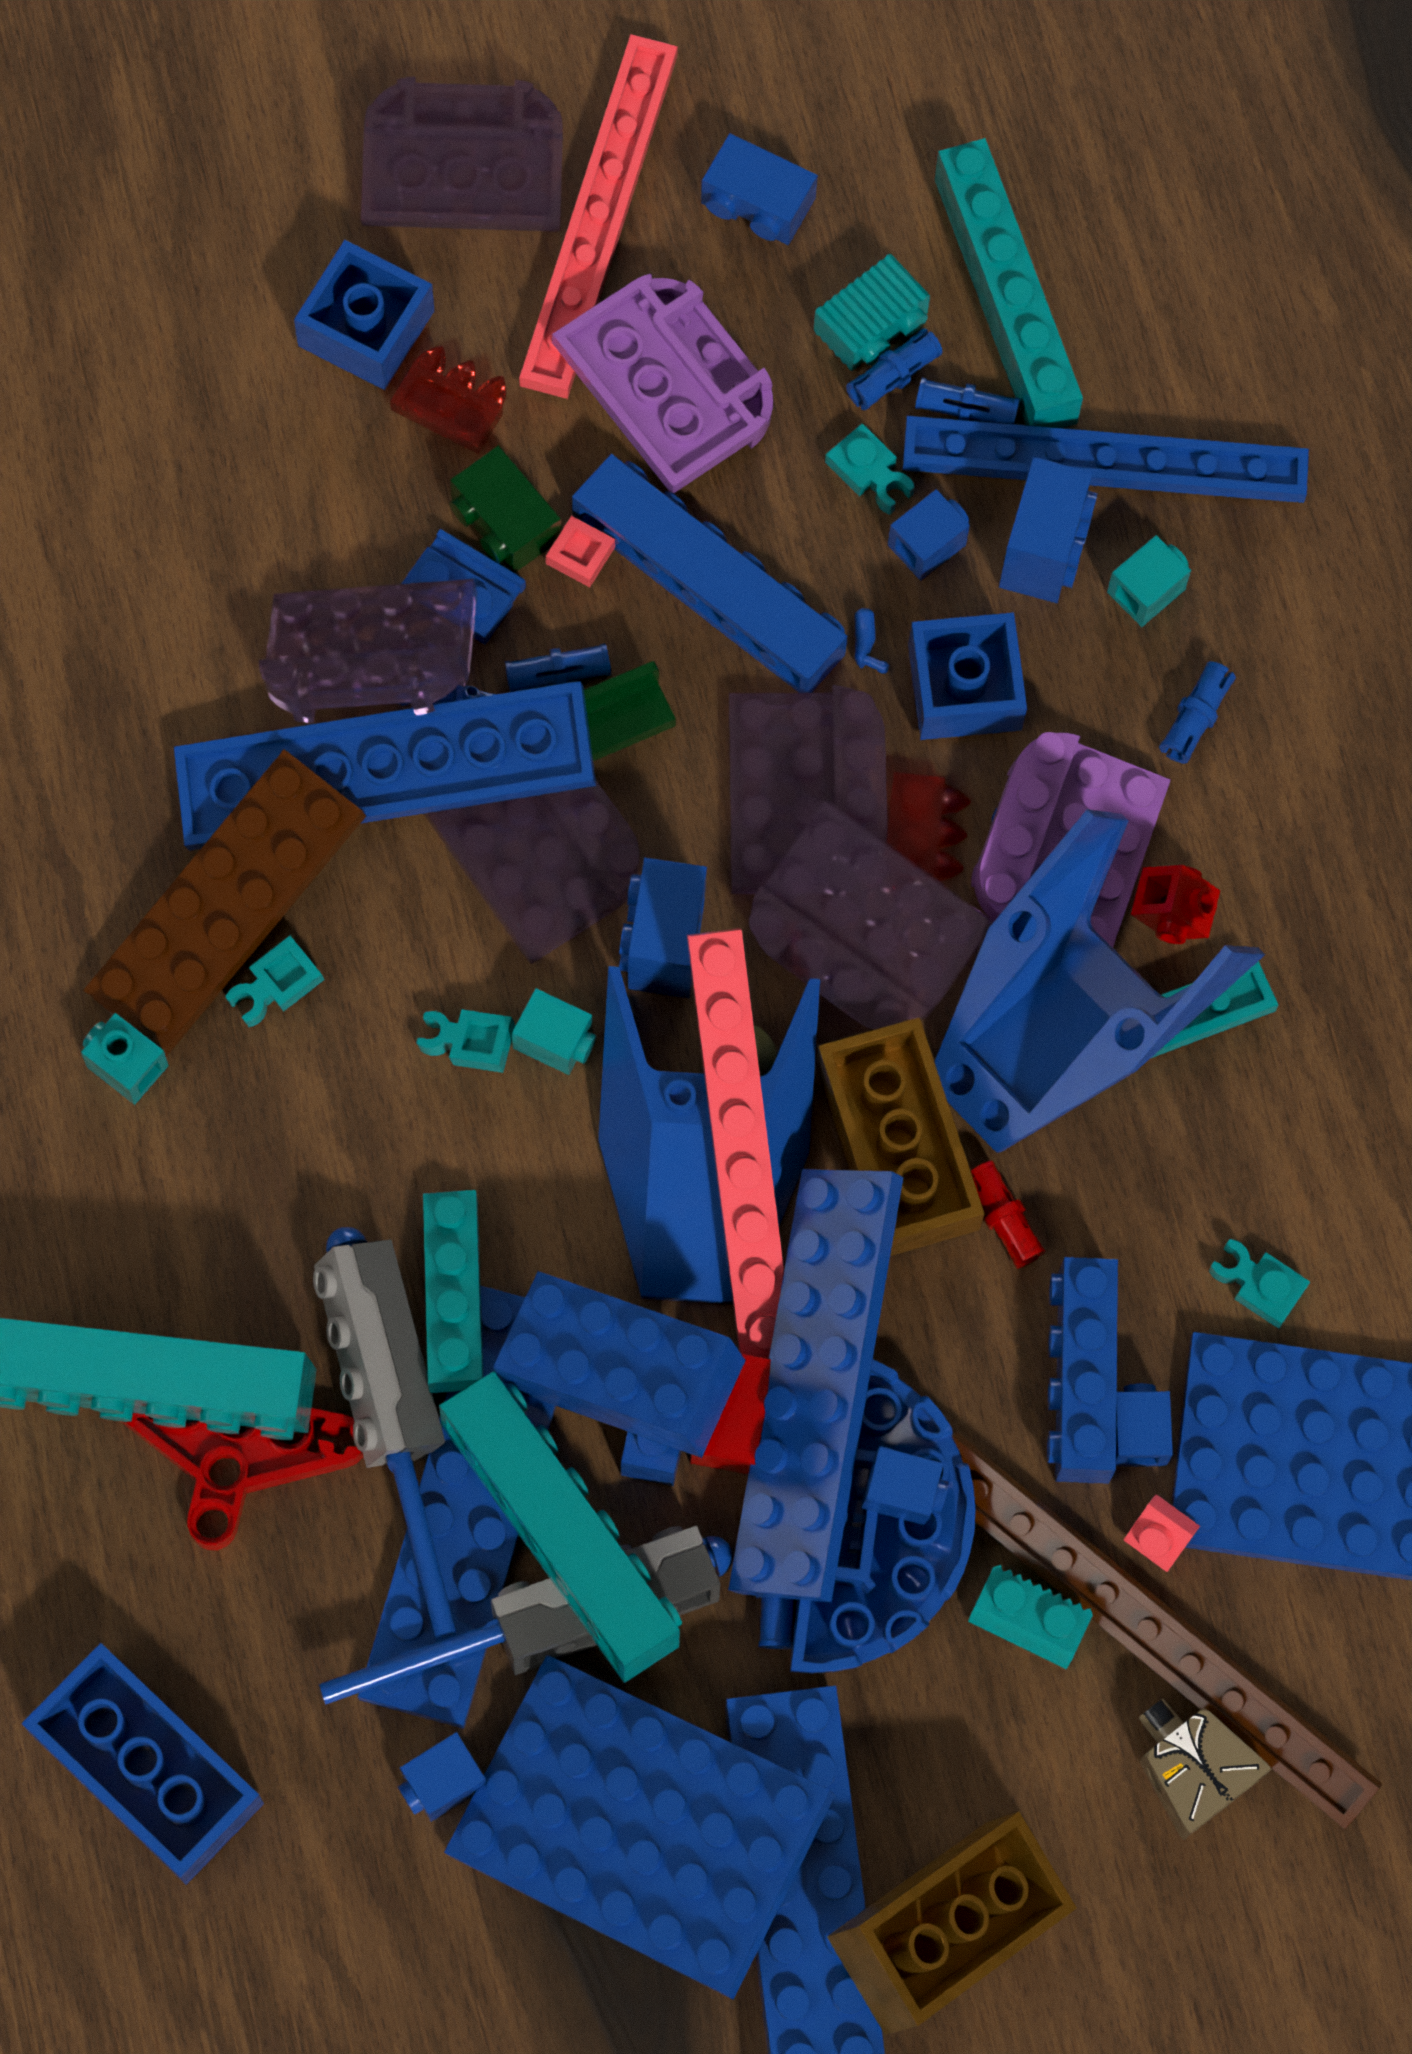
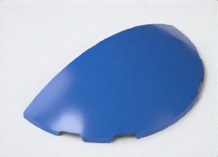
M874 1359L872 1360L832 1602L797 1599L790 1672H838L860 1667L863 1663L875 1660L887 1653H894L929 1626V1621L941 1609L945 1601L950 1599L964 1573L971 1552L976 1512L974 1487L969 1465L963 1462L952 1438L953 1429L928 1396H920L909 1385L899 1379L898 1373L894 1369ZM880 1446L944 1463L940 1479L949 1481L945 1502L941 1513L932 1511L925 1525L861 1508L873 1457Z

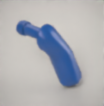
M861 608L854 614L855 662L860 668L866 665L881 674H886L890 666L888 662L869 656L876 640L874 613L871 609Z

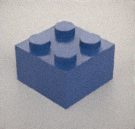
M344 240L294 319L298 346L386 390L434 313L433 287L431 283Z
M1033 456L1008 542L999 588L1058 603L1062 586L1073 587L1098 493L1089 491L1093 472Z
M1014 612L915 621L911 623L908 650L920 740L1022 731L1027 703Z
M644 857L642 874L631 875L627 905H629L627 922L634 924H623L619 950L621 955L619 968L620 971L628 972V990L690 999L692 974L687 935L700 933L705 904L706 866Z

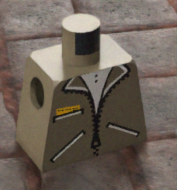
M1163 1698L1138 1718L1158 1743L1141 1758V1767L1183 1840L1241 1796L1271 1770L1270 1766L1205 1708L1183 1723Z

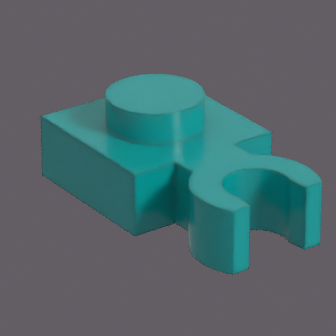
M863 423L825 456V463L859 497L871 488L876 493L875 499L878 507L889 515L895 511L896 505L895 501L887 495L889 490L898 489L908 498H911L914 494L915 486L913 481L901 472L891 471L896 466L897 457Z
M289 936L249 967L257 980L252 984L243 983L234 986L227 993L226 999L232 1007L243 999L254 1000L253 1008L242 1016L246 1025L253 1027L264 1019L267 1013V1006L273 1001L284 1012L325 979L294 939Z
M461 1009L458 1023L449 1022L447 1017L440 1012L429 1011L424 1013L423 1020L426 1025L431 1028H439L440 1033L433 1039L417 1038L416 1044L421 1052L429 1056H438L451 1050L449 1058L455 1066L504 1072L512 1041V1032L516 1026L512 1017Z
M1229 1239L1224 1250L1235 1257L1237 1266L1229 1269L1214 1261L1209 1269V1273L1219 1282H1236L1242 1286L1234 1300L1279 1329L1310 1284V1281L1267 1252L1259 1263L1256 1264L1250 1260L1249 1252L1242 1243Z

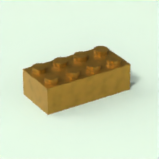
M920 1017L818 1046L816 1067L849 1170L893 1171L904 1177L890 1256L979 1231L984 1211Z
M1018 1811L983 1824L832 1932L827 1938L885 2035L922 2024L1077 1909L1021 1813Z

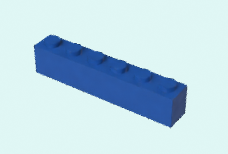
M610 454L572 496L573 517L614 538V550L806 699L845 656L848 636L838 620L828 613L822 612L819 614L805 603V598L793 585L787 582L778 583L766 573L764 565L754 555L746 551L741 554L730 546L720 529L708 521L699 522L688 513L686 505L675 494L669 491L662 493L651 485L647 475L636 464L630 461L623 463L613 454Z

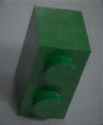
M499 445L450 479L452 500L449 502V505L456 518L465 527L472 524L482 536L480 542L488 556L498 564L503 561L513 573H516L552 547L561 533V518Z

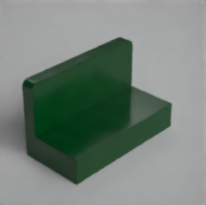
M655 661L646 663L584 690L593 761L676 726V718L659 685V669Z

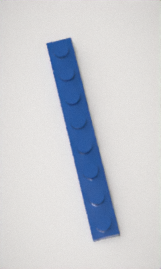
M907 416L902 469L906 471L1027 480L1034 456L1093 472L1090 486L1304 503L1307 496L1308 448Z

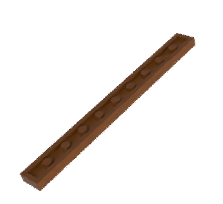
M958 1432L953 1434L952 1438L960 1452L961 1458L970 1468L975 1496V1522L1067 1599H1071L1074 1605L1080 1603L1083 1610L1091 1608L1092 1620L1199 1709L1205 1708L1209 1710L1258 1754L1270 1768L1346 1830L1377 1793L1382 1783Z

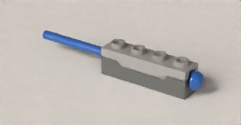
M341 1227L333 1231L328 1237L326 1243L327 1253L314 1265V1288L318 1297L323 1299L328 1318L326 1327L327 1338L330 1346L336 1349L340 1364L341 1392L344 1398L349 1400L354 1418L353 1437L355 1445L359 1451L363 1452L366 1468L382 1466L386 1463L389 1470L394 1474L435 1638L446 1637L454 1634L456 1629L413 1465L414 1460L425 1459L429 1453L434 1452L445 1443L433 1394L429 1391L428 1375L392 1240L367 1242L365 1236L358 1229Z
M697 1525L685 1530L680 1526L664 1529L652 1537V1542L635 1548L628 1544L620 1545L627 1556L635 1553L639 1557L651 1578L647 1585L658 1600L664 1596L668 1598L679 1616L719 1602L720 1581L718 1577L727 1573L733 1562V1552L730 1545L724 1539L717 1536H707L702 1539ZM550 1578L529 1585V1582L523 1581L505 1587L498 1593L499 1597L491 1599L494 1619L487 1622L485 1626L318 1685L326 1705L502 1643L514 1675L540 1667L546 1655L559 1660L595 1647L597 1644Z

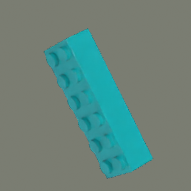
M0 1318L1 1408L23 1410L25 1409L26 1401L37 1402L38 1404L45 1405L47 1412L77 1416L79 1407L90 1408L94 1411H99L100 1418L122 1422H131L133 1413H140L154 1418V1424L166 1427L185 1428L186 1420H196L206 1423L207 1430L239 1434L240 1426H249L261 1430L260 1435L263 1437L280 1440H293L294 1432L308 1433L317 1369L305 1352Z

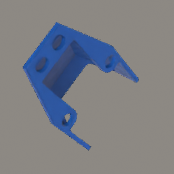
M1087 809L989 927L934 1061L947 1102L996 1153L1006 1150L1135 1073L1266 955L1259 947L1225 945L1193 984L1168 998L1161 996L1094 930L1091 924L1092 911L1129 821L1121 813Z
M609 966L598 1142L641 1299L733 1304L704 1074L657 1071L648 1065L620 968ZM809 979L772 1069L766 1075L760 1077L779 1227L809 1156L820 979Z

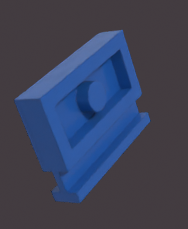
M440 529L432 545L426 548L401 583L400 594L486 645L513 607V602L517 596L525 590L526 581Z

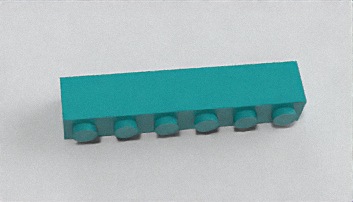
M986 138L938 151L934 180L1016 398H1020L1018 406L1025 425L1064 428L1077 424L1083 396Z
M495 1371L439 1405L441 1426L624 1683L679 1648L680 1629L678 1627L682 1625V1620L677 1610L665 1596L658 1600L647 1585L651 1578L646 1567L635 1553L627 1556L619 1546L616 1539L620 1535L615 1524L604 1510L596 1513L585 1497L589 1495V1492L578 1472L573 1467L567 1470L563 1468L554 1455L558 1452V1448L550 1433L541 1424L534 1427L524 1412L528 1410V1407L516 1386L511 1382L504 1385Z

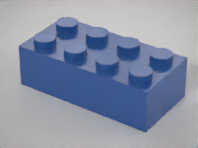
M538 1271L493 1368L506 1384L513 1383L522 1394L702 1458L746 1360L730 1337Z
M102 1643L21 1723L32 1737L185 1885L200 1872L264 1805L260 1795Z

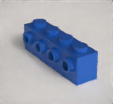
M1064 1257L1059 1272L1051 1273L1049 1286L1050 1305L1058 1306V1326L1050 1325L1048 1352L1049 1358H1057V1378H1049L1048 1410H1056V1431H1048L1047 1463H1056L1055 1482L1109 1484L1116 1471L1118 1259Z

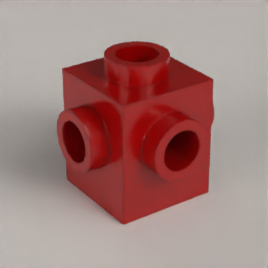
M1185 865L1143 867L1131 916L1156 932L1155 936L1166 943L1184 944L1186 939L1209 938L1221 890L1203 879L1202 873L1193 867Z

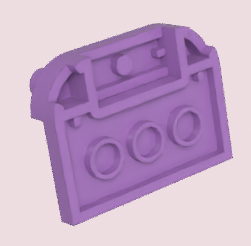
M647 274L632 281L552 334V344L669 492L674 494L748 444L750 448H753L758 444L770 425L773 409V384L765 368L760 371L756 369L703 303V291L690 280L685 284L668 278L652 279V275Z
M1046 732L1041 734L1021 752L1007 773L1009 777L979 862L972 872L971 887H974L978 902L986 915L991 919L988 923L992 925L1087 809L1121 813L1129 821L1091 914L1092 927L1113 948L1171 779L1079 744L1080 736Z

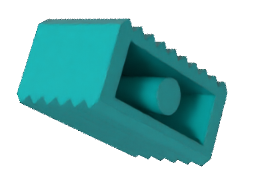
M887 254L884 259L879 260L869 271H865L861 277H857L853 283H849L846 288L841 289L838 294H835L831 300H827L823 306L817 308L813 329L816 335L820 336L824 343H827L829 349L833 350L835 355L840 357L842 363L846 364L849 370H855L864 362L871 366L878 362L879 355L889 350V343L901 333L909 337L925 324L928 319L930 295L892 254Z
M1001 1565L993 1567L968 1622L1067 1669L1093 1614L1091 1608L1083 1610L1080 1603L1073 1605L1071 1599L1063 1601L1061 1594L1053 1596L1051 1589L1043 1591L1041 1584L1033 1586L1031 1579L1023 1581L1021 1574L1013 1577L1011 1569L1003 1572Z

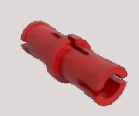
M988 1161L972 1169L971 1174H973L972 1177L983 1211L986 1214L984 1222L989 1230L994 1229L1016 1269L1025 1267L1039 1259L1038 1257L1043 1256L1046 1251L1023 1215V1212L1026 1210L1020 1199H1014L1002 1180L995 1163Z

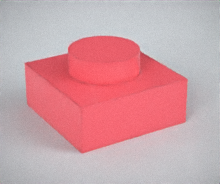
M571 516L547 553L546 564L590 588L615 549V539Z
M1155 1494L1123 1540L1168 1572L1200 1525Z

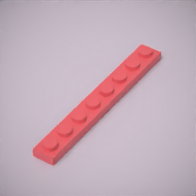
M630 34L519 377L521 387L566 399L569 397L576 373L552 344V334L599 303L674 69L678 46Z
M736 928L687 935L738 1348L741 1354L768 1358L780 1298L784 1266L742 929Z

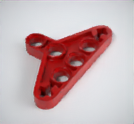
M311 1408L308 1433H305L299 1442L292 1445L281 1443L278 1439L263 1437L260 1435L261 1430L250 1427L240 1434H227L207 1430L206 1423L193 1420L186 1423L185 1428H174L154 1424L153 1419H149L150 1417L140 1413H133L131 1422L120 1421L196 1481L187 1517V1527L193 1541L199 1547L206 1550H220L227 1547L234 1540L247 1493L348 1468L357 1464L364 1457L363 1452L359 1451L355 1446H347L344 1454H337L334 1443L318 1439V1453L307 1451L315 1438L314 1422L323 1423L321 1426L323 1435L337 1437L340 1435L341 1429H349L351 1439L354 1440L353 1417ZM222 1458H231L240 1465L238 1479L228 1486H220L210 1479L212 1465ZM209 1510L221 1511L228 1518L226 1531L216 1538L204 1537L197 1530V1522L200 1516Z

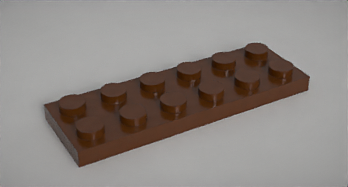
M284 749L83 991L111 1014H118L164 1050L167 1057L366 817L365 813Z

